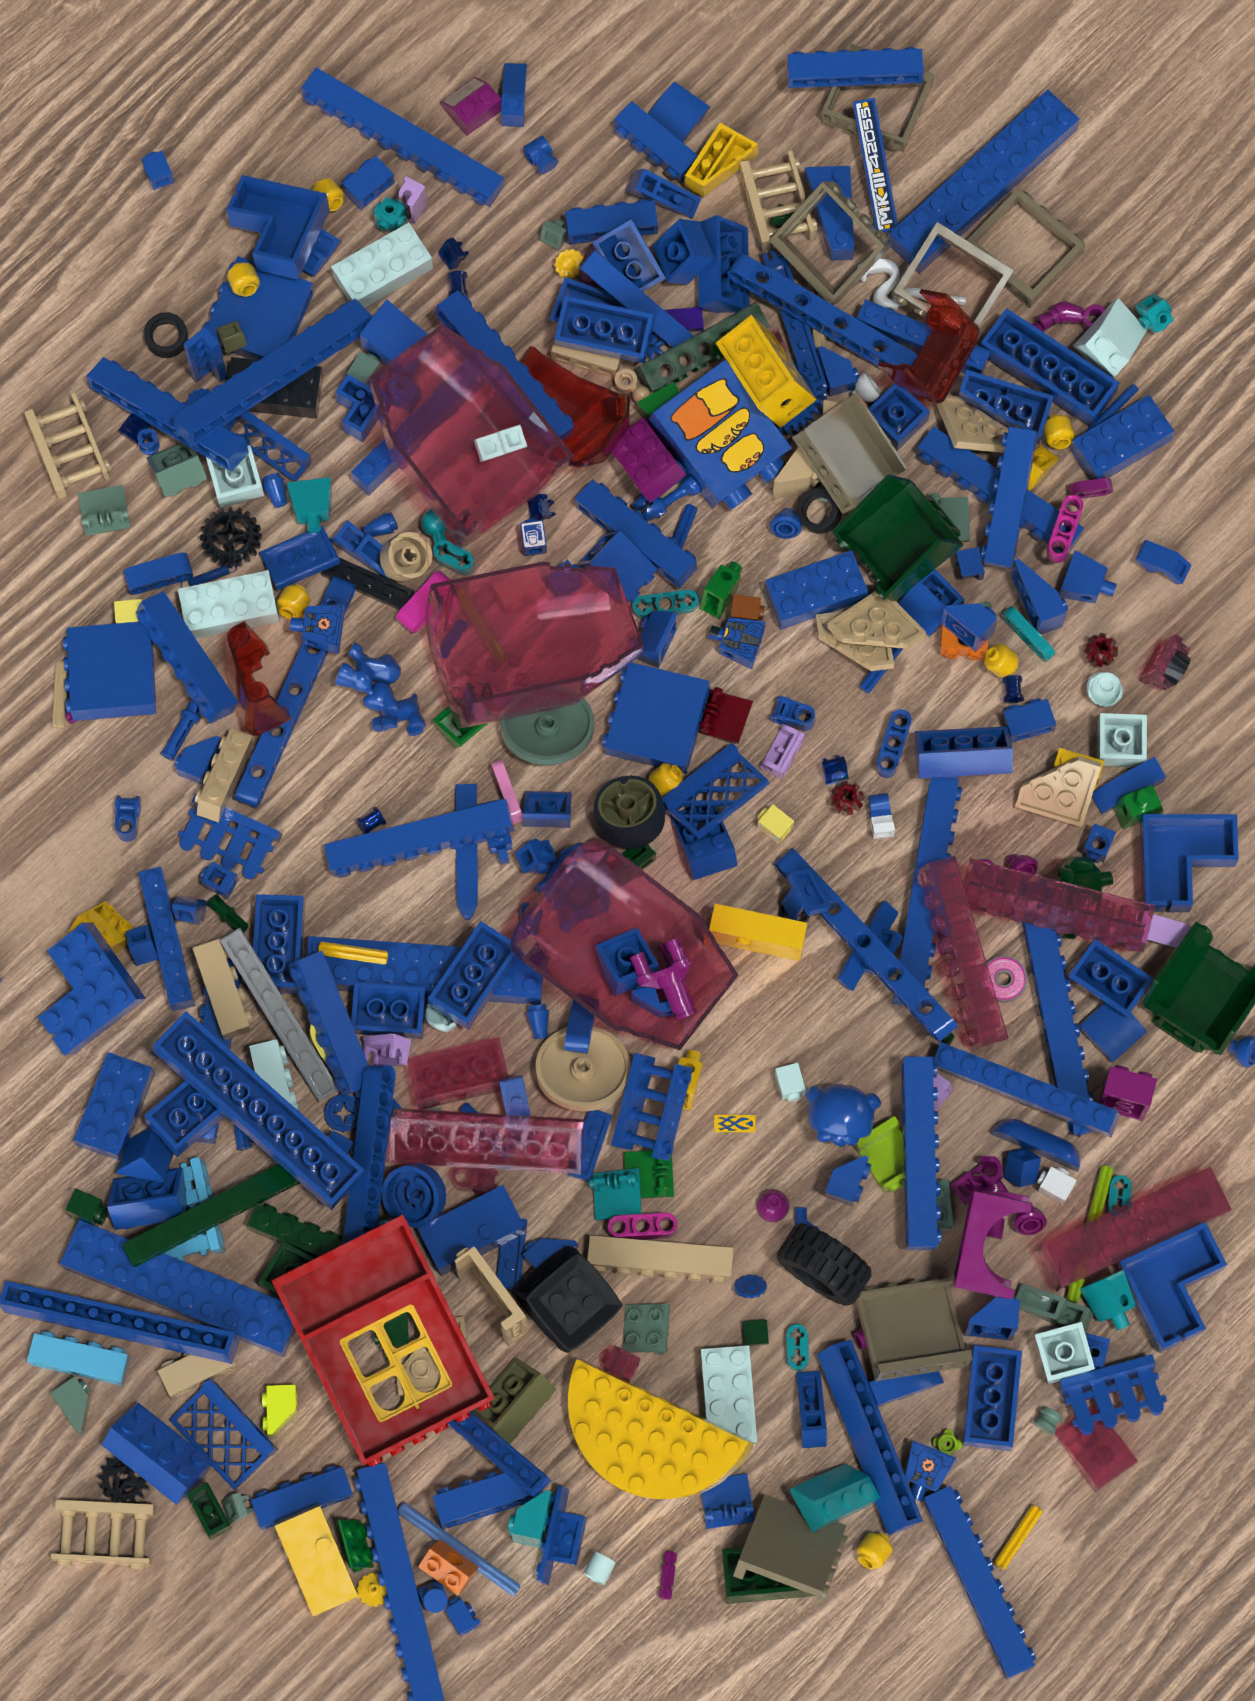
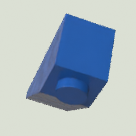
M504 64L501 104L502 126L524 127L527 64Z
M646 169L635 170L626 191L641 199L655 200V205L693 219L701 201L700 197Z
M821 1371L796 1372L802 1448L827 1447Z

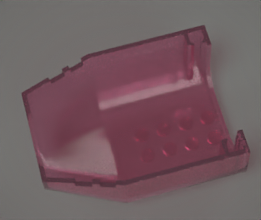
M443 324L376 371L368 379L390 458L460 547H465L479 539L537 496L567 469L574 458L573 453L506 368L498 361L494 362L485 356L482 350H477L466 343L464 338ZM517 425L521 426L527 447L480 462L473 440Z
M538 562L434 583L430 587L426 605V628L429 647L449 708L455 721L461 728L576 705L642 654L644 648L615 568L586 565L585 569L571 568V564H564L563 567L550 566V562Z
M593 837L583 842L562 862L521 916L511 939V950L524 963L610 1028L630 1033L636 1037H643L677 1050L682 1049L739 976L724 951L716 942L715 937L707 928L701 915L600 837ZM638 927L659 964V972L666 969L665 966H667L659 946L680 937L687 957L690 956L692 965L686 974L687 978L684 980L697 1013L677 1021L675 1020L676 1015L659 1018L631 1001L630 995L632 990H635L634 988L615 996L604 978L595 945ZM663 988L656 989L659 1003H662V1000L666 998Z

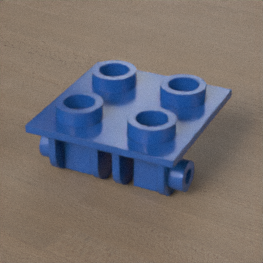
M747 1474L728 1476L719 1485L701 1493L707 1529L754 1522V1509Z

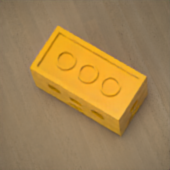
M750 315L716 342V345L757 408L780 428L817 400L775 335L754 316Z

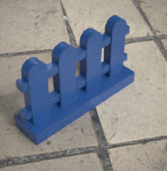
M195 793L192 802L197 806L195 810H189L188 814L191 815V819L185 831L180 830L178 834L181 837L180 847L185 851H191L195 844L201 846V857L207 861L214 859L217 853L223 856L222 866L229 870H233L237 863L244 866L242 873L248 880L256 878L258 873L263 874L265 869L261 867L268 851L273 853L275 848L271 844L273 840L280 842L283 834L225 807L219 823L198 816V803L195 802L197 794ZM231 821L239 824L237 829L229 826ZM206 822L213 826L206 841L198 839ZM252 830L259 833L257 839L250 836ZM226 832L233 834V837L225 851L219 847ZM248 841L255 845L248 860H244L240 856Z
M1153 1354L1060 1380L1059 1390L1061 1396H1068L1064 1399L1066 1406H1072L1076 1420L1072 1421L1073 1427H1079L1083 1435H1090L1094 1431V1422L1102 1420L1106 1428L1112 1429L1117 1425V1416L1125 1414L1130 1422L1138 1421L1141 1415L1140 1409L1147 1407L1152 1415L1158 1416L1162 1414L1164 1410L1163 1403L1167 1402L1165 1395L1160 1396L1156 1380H1159L1158 1373H1152L1155 1370ZM1138 1385L1141 1386L1145 1400L1137 1402L1132 1388ZM1118 1392L1122 1407L1114 1409L1109 1393ZM1092 1398L1095 1399L1099 1413L1094 1415L1090 1414L1086 1400Z

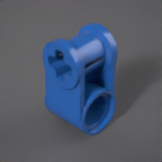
M776 697L777 704L774 713L769 717L772 722L783 726L787 725L801 731H808L814 727L815 711L812 706L794 701L788 697ZM803 714L811 717L808 721H801L799 719Z
M116 796L115 829L122 841L130 842L138 835L141 813L140 796H136V798ZM124 825L132 826L131 830L127 832L121 831V828Z

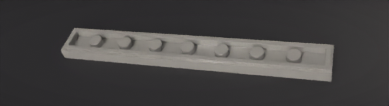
M239 928L222 938L220 942L318 1101L320 1102L337 1092L335 1080L242 929Z

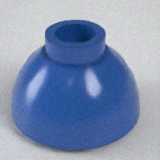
M784 508L772 518L770 530L780 538L791 539L801 533L802 524L793 509Z
M1253 1035L1244 1036L1239 1040L1234 1039L1230 1045V1052L1234 1054L1238 1063L1246 1068L1255 1064V1036Z

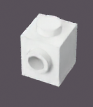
M1051 1166L1048 1172L1043 1171L1037 1182L1041 1185L1038 1192L1064 1205L1077 1180L1070 1177L1069 1172L1061 1167H1056L1055 1169Z

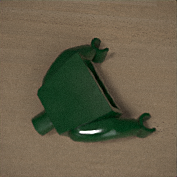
M1070 856L1066 858L1064 863L1057 864L1059 902L1066 911L1064 924L1061 925V930L1065 932L1063 938L1075 939L1077 936L1076 924L1079 918L1092 908L1095 903L1102 900V887L1113 885V876L1110 871L1101 873L1090 859Z

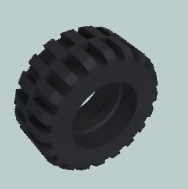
M806 1223L795 1225L777 1251L779 1263L796 1279L827 1299L844 1306H849L856 1301L871 1278L870 1266L858 1254L824 1231L822 1232L818 1228Z

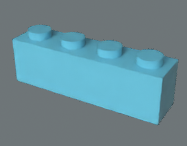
M41 1331V1335L34 1333L27 1358L29 1365L120 1386L124 1385L130 1362L129 1355L125 1354L126 1350L117 1347H111V1350L103 1349L101 1344L95 1342H88V1345L80 1344L78 1339L67 1336L62 1340L55 1338V1334Z

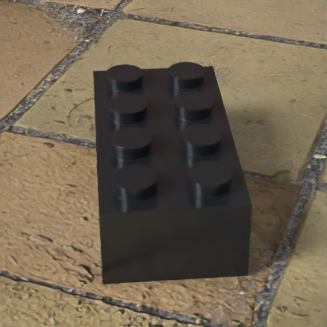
M231 357L228 380L234 374L248 368L254 361L259 360ZM322 366L313 367L248 411L318 419L323 383Z

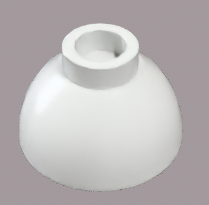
M862 373L857 379L855 390L852 391V394L858 392L865 402H876L882 396V393L874 379L868 373Z

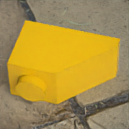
M1043 446L1038 447L1034 452L1028 485L1029 491L1035 489L1059 460L1057 456Z

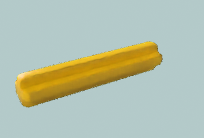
M320 942L318 952L322 951L324 956L378 964H387L388 952L384 950L329 942Z
M1032 1505L1004 1546L994 1562L998 1568L1002 1570L1007 1568L1043 1513L1038 1506Z

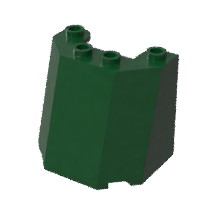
M889 474L832 531L837 538V544L841 548L857 551L861 556L860 561L862 564L873 571V577L877 581L875 584L877 588L876 593L884 600L897 601L963 546L962 541L958 538L961 535L960 530L933 497L929 494L924 496L910 479Z
M1196 921L1152 983L1142 1004L1153 1013L1154 1018L1152 1021L1156 1027L1194 1052L1202 1053L1204 1050H1211L1214 1054L1222 1055L1255 1006V964L1248 971L1242 964L1233 961L1219 949L1210 946L1213 940L1211 930Z

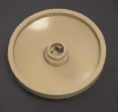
M593 1027L588 1054L564 1051L567 1028L557 1031L542 1044L536 1058V1079L543 1093L557 1105L574 1111H594L612 1104L624 1093L631 1068L630 1057L621 1041L611 1033Z

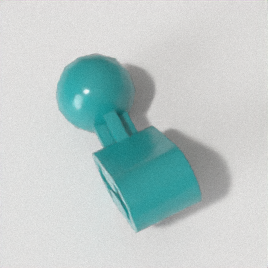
M438 508L429 509L422 516L421 527L427 535L433 538V554L436 561L459 575L468 576L472 574L475 569L472 554L447 540L446 531L450 525L447 513ZM447 549L449 554L441 556L440 551L444 552ZM467 560V561H468V565L464 564V565L461 567L460 561H461V562H465V561Z

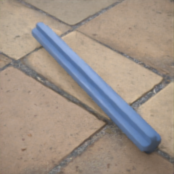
M405 1502L401 1504L398 1509L400 1516L436 1542L439 1539L443 1540L479 1566L478 1572L510 1595H516L520 1589V1584Z

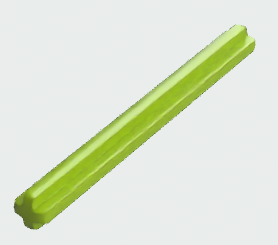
M1102 1165L1066 1297L1067 1301L1072 1303H1078L1081 1296L1080 1289L1083 1288L1113 1174V1168L1110 1166Z

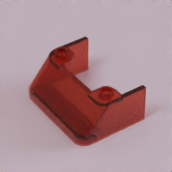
M921 289L919 293L931 305L926 315V323L932 332L912 367L905 363L894 365L879 362L878 366L898 386L929 402L939 404L946 399L980 338V329L948 294Z

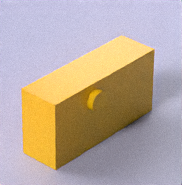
M715 903L709 927L708 942L800 961L808 923Z
M320 1503L274 1522L276 1531L312 1616L358 1597L354 1583Z

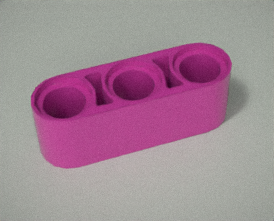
M1077 495L1067 496L1062 503L1047 548V557L1053 563L1063 562L1068 555L1083 510V501ZM1073 505L1077 508V511L1071 512L1066 507ZM1067 526L1071 531L1067 533L1062 532L1059 527ZM1056 546L1061 547L1063 552L1056 553L1052 548Z
M440 570L436 571L401 608L396 619L413 634L416 633L453 594L457 584Z
M670 1213L619 1215L611 1218L608 1223L609 1236L614 1238L637 1240L667 1239L674 1236L677 1232V1220ZM670 1221L673 1224V1228L669 1231H664L660 1227L661 1222ZM639 1222H645L649 1225V1229L646 1232H639L636 1229V1225ZM617 1223L623 1224L625 1226L624 1232L620 1234L613 1232V1225Z

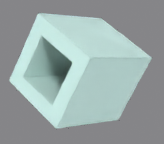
M794 1063L775 1068L774 1074L782 1101L788 1099V1102L800 1100L802 1095H805L806 1089L799 1064Z

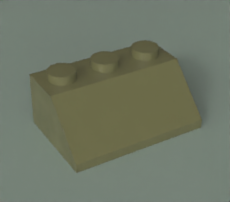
M515 1357L490 1386L495 1397L491 1401L493 1405L480 1412L478 1408L471 1412L510 1444L557 1389L540 1372Z

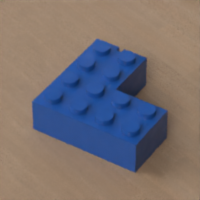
M242 175L235 189L236 194H233L226 209L230 226L261 233L252 253L257 271L299 280L330 211L327 194Z
M1143 814L1140 821L1143 912H1164L1165 908H1168L1169 912H1190L1193 906L1192 867L1236 866L1239 860L1237 814Z
M93 922L80 924L47 950L73 990L42 1013L38 1019L49 1034L56 1035L52 1039L64 1056L75 1055L146 999Z
M1206 1222L1126 1258L1117 1265L1118 1271L1124 1270L1135 1305L1159 1353L1179 1345L1181 1341L1185 1342L1202 1334L1206 1329L1186 1287L1223 1271L1227 1266Z

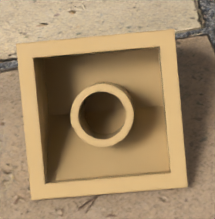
M799 447L774 480L773 497L776 499L804 494L811 490L812 487L817 488L821 482Z

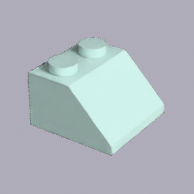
M1082 1322L1035 1334L1048 1384L1095 1369Z

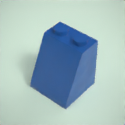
M387 299L360 333L362 351L366 354L374 355L382 365L400 376L402 374L408 377L415 375L420 367L419 363L423 358H428L433 350L432 337Z
M620 530L606 532L576 564L583 573L620 603L634 601L640 594L638 590L643 585H648L655 578L653 574L657 571L652 562Z

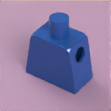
M1074 551L1059 596L1065 599L1096 603L1099 592L1113 597L1117 583L1104 579L1108 569L1106 566L1078 551Z

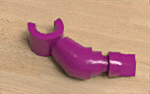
M1063 301L1052 305V309L1048 310L1047 314L1042 313L1036 317L1037 321L1032 323V325L1044 332L1051 328V324H1078L1080 321L1085 331H1087L1093 324L1090 322L1089 317L1095 316L1099 318L1106 309L1101 305L1094 304L1083 311V307Z
M995 1156L979 1157V1162L985 1167V1173L974 1174L972 1178L978 1183H986L984 1187L1009 1192L1000 1179L1002 1165L999 1159ZM1001 1218L990 1228L987 1236L1002 1239L1005 1219Z

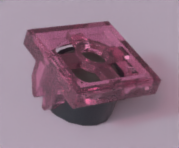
M1176 634L1159 642L1139 681L1145 685L1151 683L1165 691L1170 686H1175L1185 674L1191 658L1187 656L1190 649L1181 643L1183 638Z

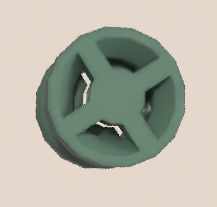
M1042 1406L1041 1414L1038 1418H1035L1033 1424L1044 1432L1054 1435L1056 1425L1061 1423L1063 1416L1049 1407Z

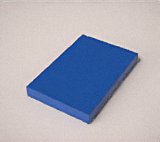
M321 525V531L317 533L307 531L259 552L277 590L340 564L339 557L323 525Z

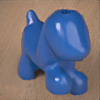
M354 642L349 656L356 662L355 670L349 664L343 663L335 684L351 687L358 692L367 693L372 696L374 695L372 690L373 682L395 683L401 675V668L397 661L389 654H384L378 659L369 658L367 654L363 653L362 646Z
M380 681L372 685L374 695L370 696L367 694L363 698V703L367 708L380 711L382 716L375 717L372 721L374 731L379 732L390 728H397L398 722L407 720L409 736L423 733L425 720L419 712L420 707L417 702V694L414 693L411 698L397 701L391 686Z

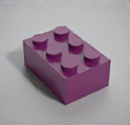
M641 418L607 444L613 455L649 502H652L686 476L685 472L644 418Z
M1110 1066L1103 1082L1098 1103L1117 1110L1121 1116L1143 1121L1151 1106L1157 1079L1152 1078L1153 1075L1147 1072L1140 1071L1137 1074L1130 1072L1129 1068L1124 1066Z

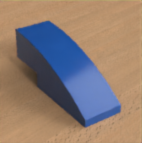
M343 521L330 540L375 573L388 578L380 564V552L383 545L369 534H364L350 521Z
M1153 757L1095 790L1092 794V799L1102 815L1112 810L1123 796L1150 785L1155 787L1163 783L1166 776L1156 758Z
M182 895L175 899L172 910L176 920L200 924V921H204L207 909L206 900Z
M938 1371L881 1381L874 1380L869 1382L877 1406L881 1407L941 1385L944 1381Z

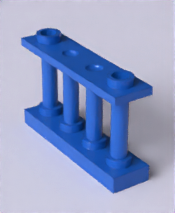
M634 1053L611 1146L633 1150L634 1144L653 1149V1158L670 1161L693 1068L675 1064L674 1070L654 1065L655 1057ZM651 1075L671 1080L668 1094L648 1088ZM645 1098L665 1103L662 1117L642 1111ZM640 1121L659 1126L656 1140L636 1135Z

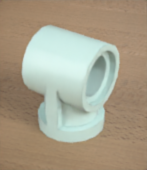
M594 1552L583 1574L592 1581L605 1585L616 1563L610 1558Z

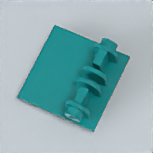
M639 1168L593 1173V1178L589 1179V1185L594 1191L596 1221L611 1219L619 1215L642 1214Z

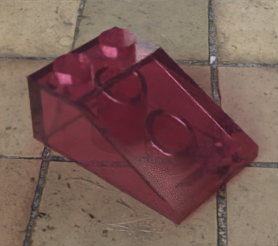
M1094 1405L1089 1408L1091 1415L1099 1413ZM1073 1418L1055 1432V1436L1095 1493L1138 1463L1113 1428H1106L1102 1420L1094 1422V1431L1090 1435H1083L1079 1427H1073L1072 1421L1076 1420V1418Z

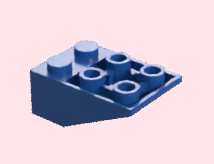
M695 806L694 815L707 814V806ZM711 806V814H720L717 806ZM691 807L677 812L680 815H690ZM670 816L693 880L738 866L735 849L723 821L701 839L697 840L673 816ZM706 820L693 821V827L697 831L706 824Z

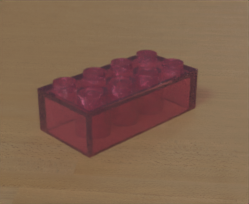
M500 1037L409 1058L407 1061L418 1110L501 1091L499 1080L509 1078Z

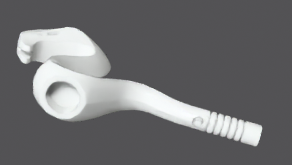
M879 259L861 278V281L865 282L866 276L870 274L886 273L890 275L889 279L876 289L872 301L896 312L903 305L894 299L895 296L891 299L887 296L897 285L900 270L893 261ZM915 287L905 289L906 292L914 297L930 303L966 305V297L935 295Z

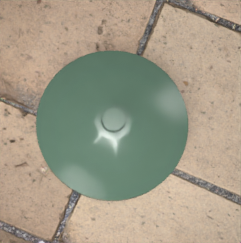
M537 685L524 689L507 703L501 717V732L507 747L519 758L539 765H556L576 758L588 747L594 734V715L588 702L577 692L559 685Z

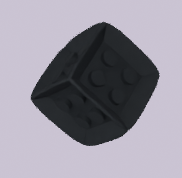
M566 1246L550 1256L513 1291L520 1305L536 1325L556 1344L558 1349L565 1353L576 1349L591 1338L623 1306L616 1293L600 1273L572 1246Z

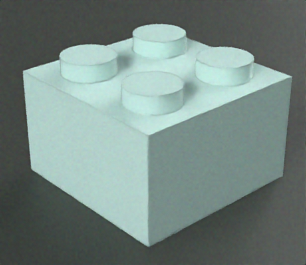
M250 445L247 446L249 453L232 472L206 457L220 508L264 496Z
M1100 713L1097 721V759L1104 761L1103 766L1136 767L1147 760V715Z

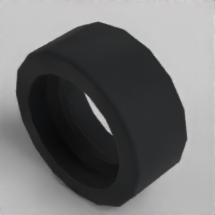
M164 312L154 315L147 322L144 328V337L149 350L154 355L161 358H172L179 355L185 349L184 343L188 341V331L184 321L178 315ZM171 324L178 328L180 337L173 345L160 346L153 339L154 330L161 325Z
M814 488L805 492L799 499L796 507L797 516L800 518L801 524L809 531L817 534L828 533L835 529L842 517V512L828 491L823 488ZM817 498L827 499L832 506L830 517L821 524L812 523L807 517L808 506Z

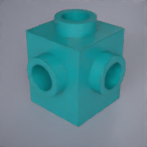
M385 197L382 203L378 202L373 211L376 226L385 232L391 233L404 226L407 221L404 204L395 198Z
M1154 293L1135 305L1140 316L1139 322L1144 329L1157 333L1166 329L1167 325L1174 321L1171 315L1172 308L1169 303Z

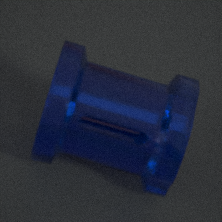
M452 271L447 274V278L450 280L449 296L458 290L462 295L468 297V290H466L467 272Z
M1009 675L1003 677L1002 683L1005 684L1003 700L1005 703L1014 704L1024 701V695L1021 693L1022 676Z
M376 806L372 808V812L356 819L364 834L370 833L380 825L384 826L387 824Z

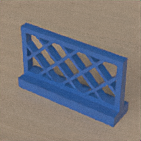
M731 743L682 781L676 788H673L663 796L662 800L665 812L669 816H673L699 840L768 786L769 780L739 753L738 748ZM739 762L744 766V772H731L732 768ZM719 778H727L726 786H714V782ZM731 778H743L742 786H730ZM747 778H757L760 781L755 786H746ZM701 792H709L708 800H696V796ZM713 792H725V799L712 800ZM729 792H742L738 800H728ZM683 806H691L690 815H680L677 811ZM695 806H707V814L694 815ZM711 806H724L723 812L711 814ZM694 820H706L705 826L697 831L693 827Z
M208 1379L202 1385V1388L169 1420L196 1449L213 1461L211 1466L234 1490H237L270 1456H273L279 1450L212 1379ZM204 1394L210 1399V1411L197 1410L198 1399ZM214 1405H215L220 1411H214ZM184 1413H193V1428H184L177 1420ZM197 1413H210L209 1428H197ZM214 1413L224 1414L227 1418L226 1428H214ZM232 1423L236 1428H230V1424ZM187 1430H193L192 1436ZM197 1431H209V1445H200L196 1441ZM213 1431H226V1445H213ZM230 1431H239L243 1435V1446L230 1445ZM247 1440H248L253 1446H247ZM204 1448H209V1454L204 1450ZM213 1448H226L225 1463H217L213 1459ZM230 1448H243L242 1463H229ZM247 1448L256 1449L262 1455L255 1463H246ZM219 1465H225V1471ZM229 1465L242 1466V1476L236 1482L229 1476Z

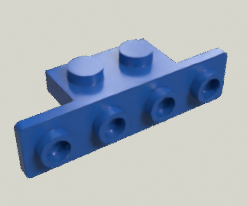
M882 901L867 927L894 954L903 939L899 932L889 930L898 916V911L887 901ZM863 941L859 946L867 947L870 941ZM853 951L837 979L848 990L853 991L864 972L875 974Z
M558 1485L557 1491L553 1493L552 1515H549L547 1519L548 1534L547 1538L543 1540L541 1547L543 1553L542 1561L536 1569L537 1580L544 1585H549L554 1562L577 1566L587 1521L585 1516L565 1513L569 1489Z

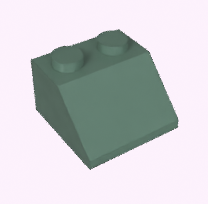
M183 443L176 444L146 457L165 497L177 495L181 490L198 486L207 479L197 453Z

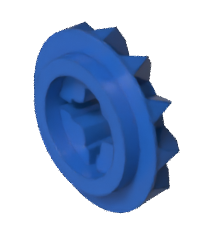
M351 1095L335 1096L328 1102L325 1108L327 1123L334 1130L343 1133L354 1130L358 1123L360 1102ZM343 1104H345L347 1112H351V1115L346 1117L345 1123H343L340 1115L334 1114L342 1112Z

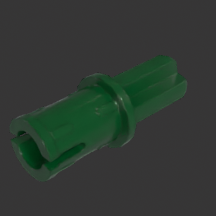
M218 894L208 901L207 906L219 915L222 922H226L234 930L241 928L243 933L248 929L249 925L235 912V908L227 905Z

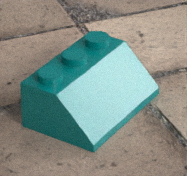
M846 1463L789 1489L812 1533L866 1509L881 1498L870 1477Z
M546 1490L519 1507L516 1510V1515L510 1516L508 1529L514 1543L537 1548L542 1547L552 1504L551 1491Z

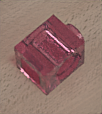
M615 1345L612 1351L607 1350L602 1362L605 1363L604 1370L631 1382L641 1363V1358Z

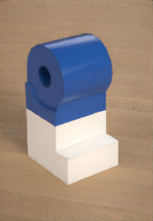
M888 793L868 795L873 839L894 837L895 827L892 820Z

